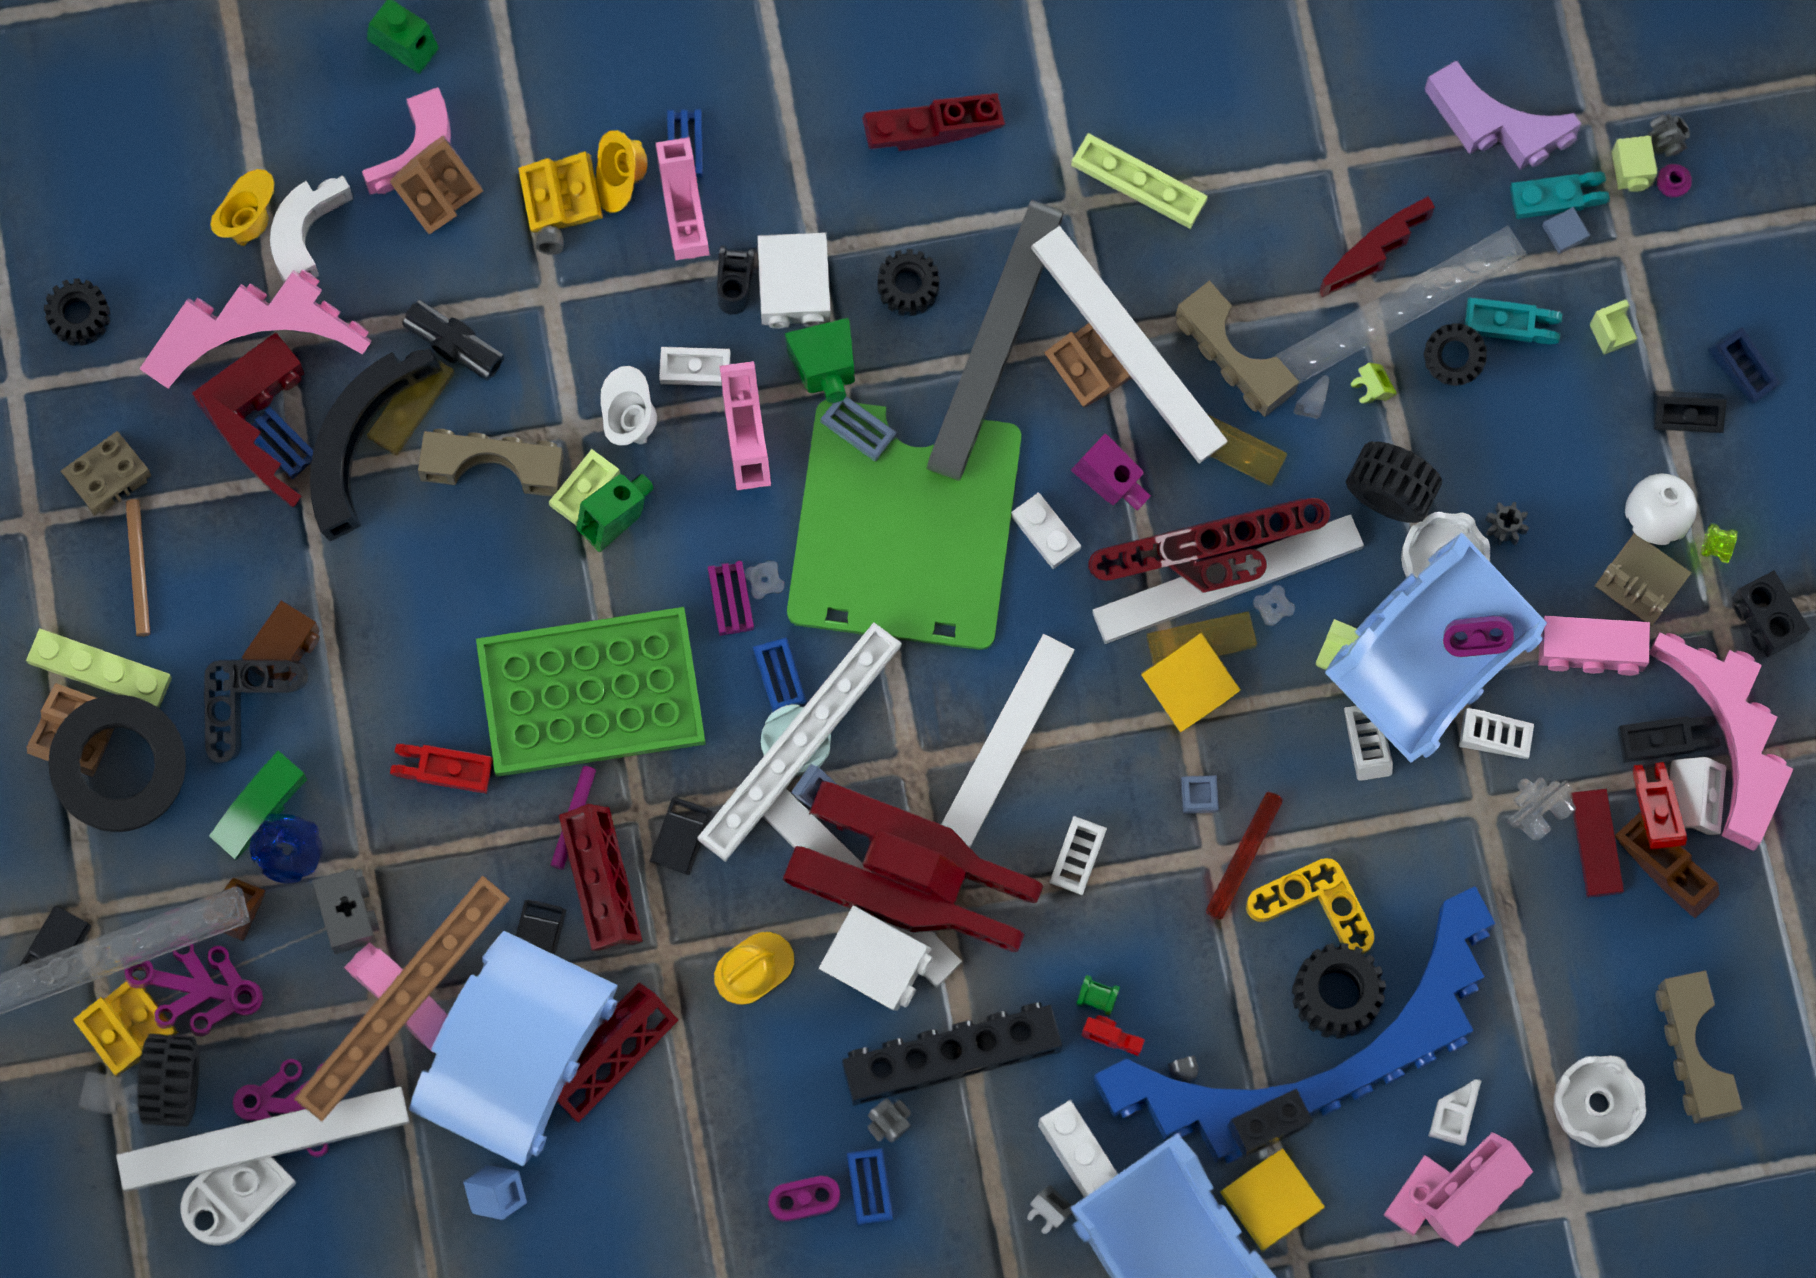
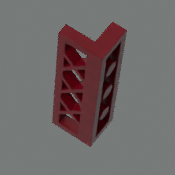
M586 804L558 815L591 949L593 951H601L617 944L636 945L643 942L610 808Z
M638 982L617 1004L609 1020L604 1019L598 1026L576 1061L579 1063V1067L573 1080L570 1083L565 1082L557 1102L579 1123L679 1020L653 991ZM658 1009L665 1018L655 1028L646 1029L647 1018ZM628 1037H637L636 1048L630 1054H621L622 1043ZM602 1063H611V1073L604 1080H596V1070ZM586 1088L585 1100L575 1109L567 1099L577 1089Z

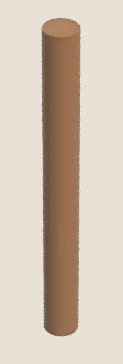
M130 499L126 501L136 636L144 637L150 635L140 501Z

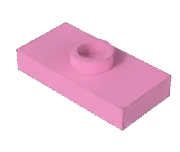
M1424 1156L1383 1216L1414 1236L1426 1219L1417 1206L1451 1173L1427 1156Z

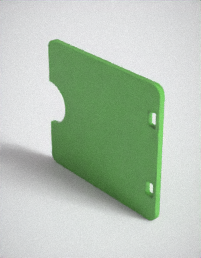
M826 400L822 401L817 406L792 571L787 606V616L790 622L802 627L863 635L875 622L894 638L900 640L975 650L989 648L994 642L1021 445L1020 429L1011 423L984 420L961 480L958 481L927 470V464L934 445L912 447L902 443L895 437L888 444L887 449L881 453L879 459L876 462L820 422L822 416L833 404ZM856 403L888 426L886 407ZM843 405L839 407L841 411L881 440L884 438L882 433ZM834 415L831 417L873 449L877 447ZM828 610L848 612V623L826 620ZM935 624L956 626L955 637L933 634Z

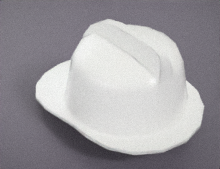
M631 366L619 367L612 371L605 379L601 389V408L605 436L611 443L619 446L629 445L633 442L644 444L657 423L656 409L650 400L646 377L639 369Z

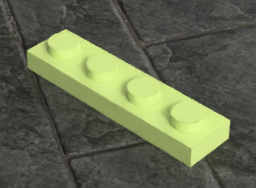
M1089 133L1071 162V166L1190 229L1207 201L1208 196Z
M40 628L26 659L30 665L116 695H127L143 699L158 708L162 704L172 679L170 674Z

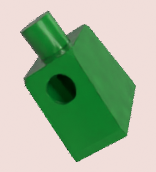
M386 0L368 25L367 40L418 74L421 73L439 49L429 25L394 0ZM418 42L421 45L416 49V44Z
M849 318L785 333L788 356L807 392L813 394L824 391L826 401L829 403H837L846 398L844 386L855 382Z
M623 474L617 475L581 502L576 529L600 553L641 516L644 497L654 490L651 481L643 474H639L631 482Z

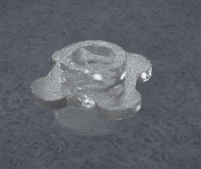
M769 560L755 567L751 566L745 572L746 579L752 585L751 594L756 599H763L766 594L772 592L780 593L784 589V581L779 579L778 564L774 561ZM763 577L768 578V581L766 583H763L761 581Z
M1273 586L1270 592L1265 595H1257L1254 599V607L1259 609L1266 625L1274 626L1285 616H1292L1295 611L1294 604L1288 602L1284 595L1285 590L1281 586ZM1276 603L1277 608H1272L1271 604Z

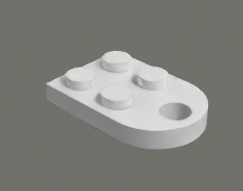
M272 1157L202 1173L190 1183L183 1194L181 1217L187 1230L199 1241L210 1245H226L241 1238L296 1182ZM204 1211L213 1213L215 1218L214 1225L207 1231L198 1230L195 1226L197 1215Z

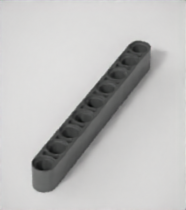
M1031 200L932 449L927 470L958 481L961 480L1044 269V264L1031 247L1061 225L1064 215L1063 210Z

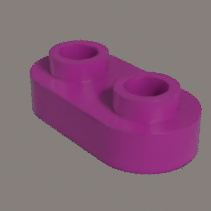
M1501 616L1454 620L1446 626L1443 634L1445 649L1456 657L1503 653L1512 646L1514 641V628L1512 624ZM1498 628L1503 633L1500 636H1493L1490 634V631ZM1457 632H1464L1467 634V637L1459 640L1455 637V634Z
M817 1176L781 1184L770 1193L768 1200L769 1210L776 1219L783 1222L826 1214L837 1207L840 1200V1190L837 1183L827 1176ZM817 1191H827L829 1198L825 1202L817 1201L815 1198ZM783 1198H790L794 1205L791 1209L784 1210L779 1205L780 1201Z

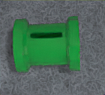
M1086 975L1076 1005L1082 1006L1086 1004L1103 1010L1105 1015L1110 1016L1120 986L1114 985L1109 987L1092 981V977Z

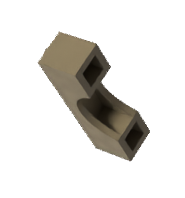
M1209 280L1178 305L1176 323L1187 336L1191 334L1199 342L1198 347L1206 359L1209 361L1214 359L1221 367V374L1227 383L1231 386L1236 385L1243 392V399L1249 408L1254 412L1259 411L1266 417L1296 393L1299 381L1277 356L1262 360L1252 359L1240 354L1232 347L1225 332V323L1229 318L1232 305Z
M434 429L433 432L424 431L418 473L420 480L424 482L456 485L459 478L471 467L482 463H497L509 468L516 474L521 482L524 493L553 497L560 488L564 455L562 447H557V444L549 441H538L536 444H528L515 437H503L502 440L488 439L487 435L481 433H468V436L454 435V432L447 429Z
M1706 970L1664 979L1658 986L1659 990L1656 991V1001L1660 1012L1665 1011L1668 1025H1665V1036L1668 1045L1674 1046L1677 1059L1674 1060V1070L1678 1081L1683 1080L1686 1094L1683 1095V1105L1688 1116L1692 1115L1694 1124L1738 1114L1742 1110V1105L1734 1075L1720 1072L1708 1065L1699 1054L1696 1046L1695 1032L1700 1018L1715 1005Z

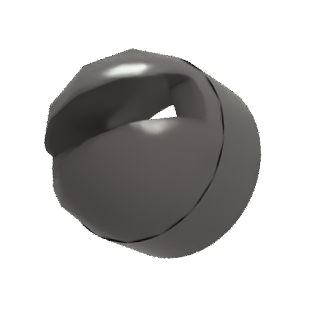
M550 225L544 226L539 230L536 237L537 251L547 255H555L563 251L564 238L562 232L557 227Z
M1195 1056L1179 1059L1168 1064L1172 1078L1177 1081L1191 1083L1197 1077L1199 1069Z

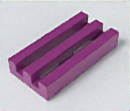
M737 561L731 565L728 563L721 564L722 566L715 567V565L708 566L719 635L754 630L742 561ZM737 572L745 624H739L730 573ZM717 575H723L732 626L725 627Z

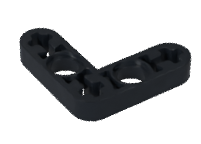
M224 659L209 664L204 675L205 748L209 758L219 763L235 759L241 751V692L288 693L298 691L305 686L308 680V672L304 664L296 660ZM223 666V671L229 673L230 676L228 680L223 682V691L230 690L231 696L221 695L215 697V691L222 690L221 679H216L215 673L221 671ZM253 666L260 667L265 675L263 683L259 686L251 684L248 679V672ZM289 667H291V672L297 673L298 676L297 680L291 682V686L287 679L274 680V673L288 672ZM220 701L228 703L231 708V716L226 721H221L215 715V706ZM231 725V731L224 732V742L230 743V750L225 751L223 756V751L216 748V743L221 742L223 739V730L216 732L215 727Z

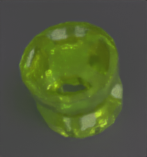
M1710 523L1700 555L1707 558L1713 555L1719 557L1721 562L1728 564L1736 544L1738 530L1729 529L1726 531L1720 529L1717 524Z

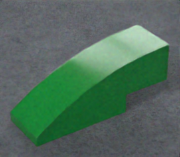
M278 750L233 802L209 837L232 858L237 860L284 810L283 805L307 781L305 774Z

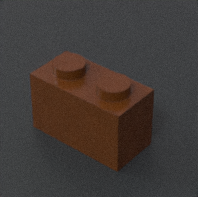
M281 600L241 658L300 661L305 652L309 654L316 647L320 639L318 635L320 630L314 620ZM253 666L250 668V670L265 678L264 672L260 667ZM289 667L288 672L274 673V680L287 679L290 682L297 673H292L291 667Z

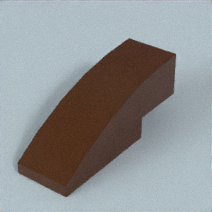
M1641 812L1615 835L1618 842L1641 868L1693 918L1701 914L1720 896L1718 882L1692 861V855L1683 847L1650 849Z

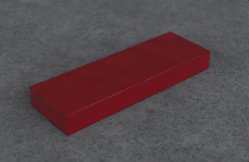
M1607 788L1572 792L1570 799L1587 898L1622 894L1624 888Z

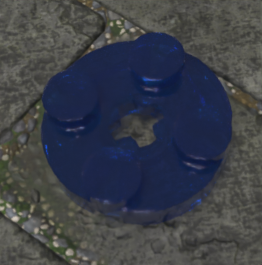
M270 814L256 828L250 841L249 850L254 864L257 861L258 865L263 869L262 873L267 878L279 883L291 884L301 881L303 877L311 875L316 870L322 857L323 846L319 837V829L315 823L291 814ZM288 843L294 850H291L290 854L286 855L283 853V848L278 847L277 844Z

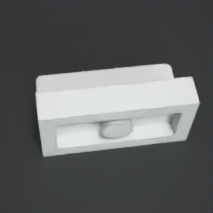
M1708 757L1672 760L1669 780L1673 782L1684 827L1694 828L1708 835L1721 834L1726 766Z

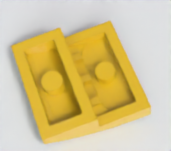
M584 151L557 161L546 158L518 168L530 231L539 232L544 226L550 225L561 229L603 218L591 156Z
M1202 632L1173 650L1171 654L1141 674L1180 732L1212 712L1241 690Z
M127 982L123 983L106 998L100 997L73 1019L115 1076L120 1075L140 1062L142 1047L149 1034L176 1035L179 1033L174 1026L168 1029L158 1027L155 1023V1011L159 1007L145 988L136 989L128 985ZM164 1012L159 1015L161 1021H170Z
M1283 1148L1220 1192L1261 1251H1264L1288 1235L1295 1228L1325 1208Z

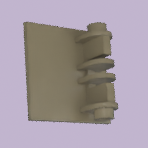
M118 431L61 470V473L84 500L94 516L99 512L104 514L107 509L115 504L112 499L113 497L118 502H121L122 499L118 493L124 491L127 496L131 495L127 489L128 486L133 492L141 485L148 483L146 479L151 476L149 469Z
M1634 533L1614 561L1604 571L1595 587L1644 622H1650L1652 627L1691 575V572Z

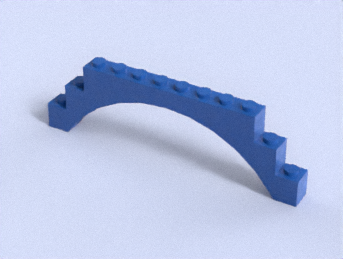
M1476 886L1444 901L1439 908L1431 956L1414 995L1398 1018L1367 1048L1331 1070L1296 1083L1256 1090L1212 1089L1170 1079L1129 1059H1125L1096 1073L1093 1081L1112 1118L1119 1115L1123 1119L1129 1118L1142 1110L1141 1104L1145 1103L1164 1141L1176 1134L1184 1139L1194 1133L1192 1127L1196 1125L1215 1163L1225 1159L1226 1163L1230 1164L1243 1157L1228 1128L1232 1118L1296 1088L1310 1116L1321 1112L1322 1116H1326L1342 1107L1340 1101L1350 1096L1353 1097L1354 1101L1374 1091L1371 1087L1372 1085L1382 1080L1388 1085L1405 1076L1404 1069L1414 1064L1417 1069H1420L1437 1059L1434 1054L1446 1048L1449 1053H1452L1467 1045L1466 1038L1471 1035L1473 1029L1455 996L1458 995L1461 1000L1479 991L1477 985L1484 978L1467 942L1474 946L1490 937L1488 932L1491 931L1496 923Z

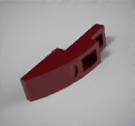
M998 93L933 100L930 106L866 112L862 118L869 149L898 146V151L950 143L987 133L1005 125Z

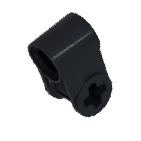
M720 246L717 283L718 305L727 314H739L747 307L750 282L753 278L755 248H749L748 251L729 250L726 246ZM729 290H737L741 293L736 298H729L724 295Z

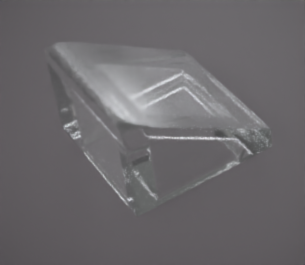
M1323 376L1298 400L1294 409L1295 414L1315 419L1321 416L1330 381L1328 376Z

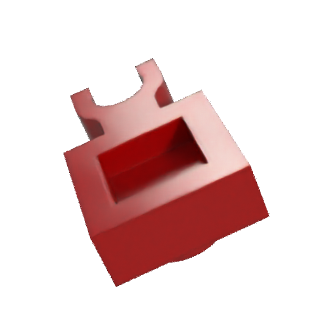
M1099 1015L1095 1019L1087 1018L1082 1037L1113 1049L1115 1047L1139 1057L1145 1039L1121 1032L1122 1029L1115 1027L1117 1023L1109 1018Z

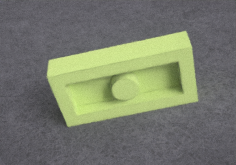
M591 449L550 499L549 506L577 525L581 502L619 475V469Z

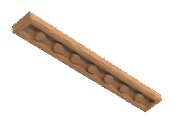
M482 876L294 1100L323 1122L510 898Z

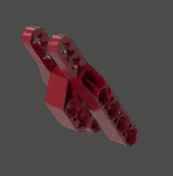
M1318 498L1298 499L1099 549L1090 556L1088 568L1095 578L1108 581L1169 567L1200 592L1206 593L1261 578L1266 571L1267 561L1260 551L1254 549H1244L1196 561V559L1320 529L1329 521L1330 509L1323 500ZM1307 505H1311L1315 510L1314 520L1310 523L1304 518V509ZM1274 513H1277L1281 518L1282 524L1274 532L1269 525V520ZM1241 521L1248 528L1247 536L1243 540H1239L1235 535V527ZM1208 529L1214 535V543L1210 548L1205 549L1201 544L1200 537ZM1153 544H1156L1159 560L1151 556L1145 557L1141 566L1139 562L1131 560V555L1136 553V547L1139 546L1141 551L1153 550ZM1122 552V560L1127 568L1122 569L1120 565H1113L1109 567L1108 574L1104 570L1097 569V564L1102 562L1101 556L1105 555L1107 559L1114 560L1118 559V554ZM1250 555L1251 559L1258 560L1259 566L1254 567L1253 574L1250 575L1248 570L1235 571L1238 578L1232 580L1233 571L1227 561L1228 559L1233 558V565L1245 563V556ZM1213 563L1221 564L1225 570L1224 579L1219 583H1212L1207 578L1206 571Z
M827 781L821 782L808 815L813 814L824 821L835 824L838 830L843 831L845 828L869 837V842L871 843L862 863V866L869 871L812 849L796 846L782 878L785 883L849 909L852 906L859 907L883 922L912 933L955 930L1007 951H1019L1025 936L1023 932L959 907L955 903L965 879L1029 903L1038 902L1044 887L1042 883L979 858L952 828Z

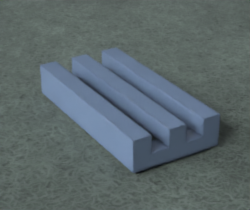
M847 396L844 400L833 403L820 419L823 425L875 462L897 435L894 430ZM841 405L846 407L882 433L884 438L882 440L841 411L839 407ZM834 415L877 447L873 449L831 417Z

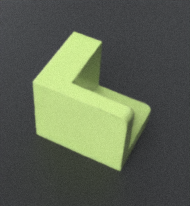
M1627 300L1596 311L1590 323V327L1604 355L1635 343L1637 339L1626 316L1629 308Z
M1334 619L1316 660V666L1326 670L1342 646L1350 645L1358 639L1359 636L1355 633L1356 628Z

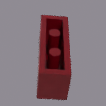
M275 332L192 392L196 404L212 424L210 416L199 399L203 391L210 394L245 420V417L254 410L260 411L266 408L273 401V397L283 389L287 391L295 387L300 382L301 376L304 375V371L300 361L277 332Z

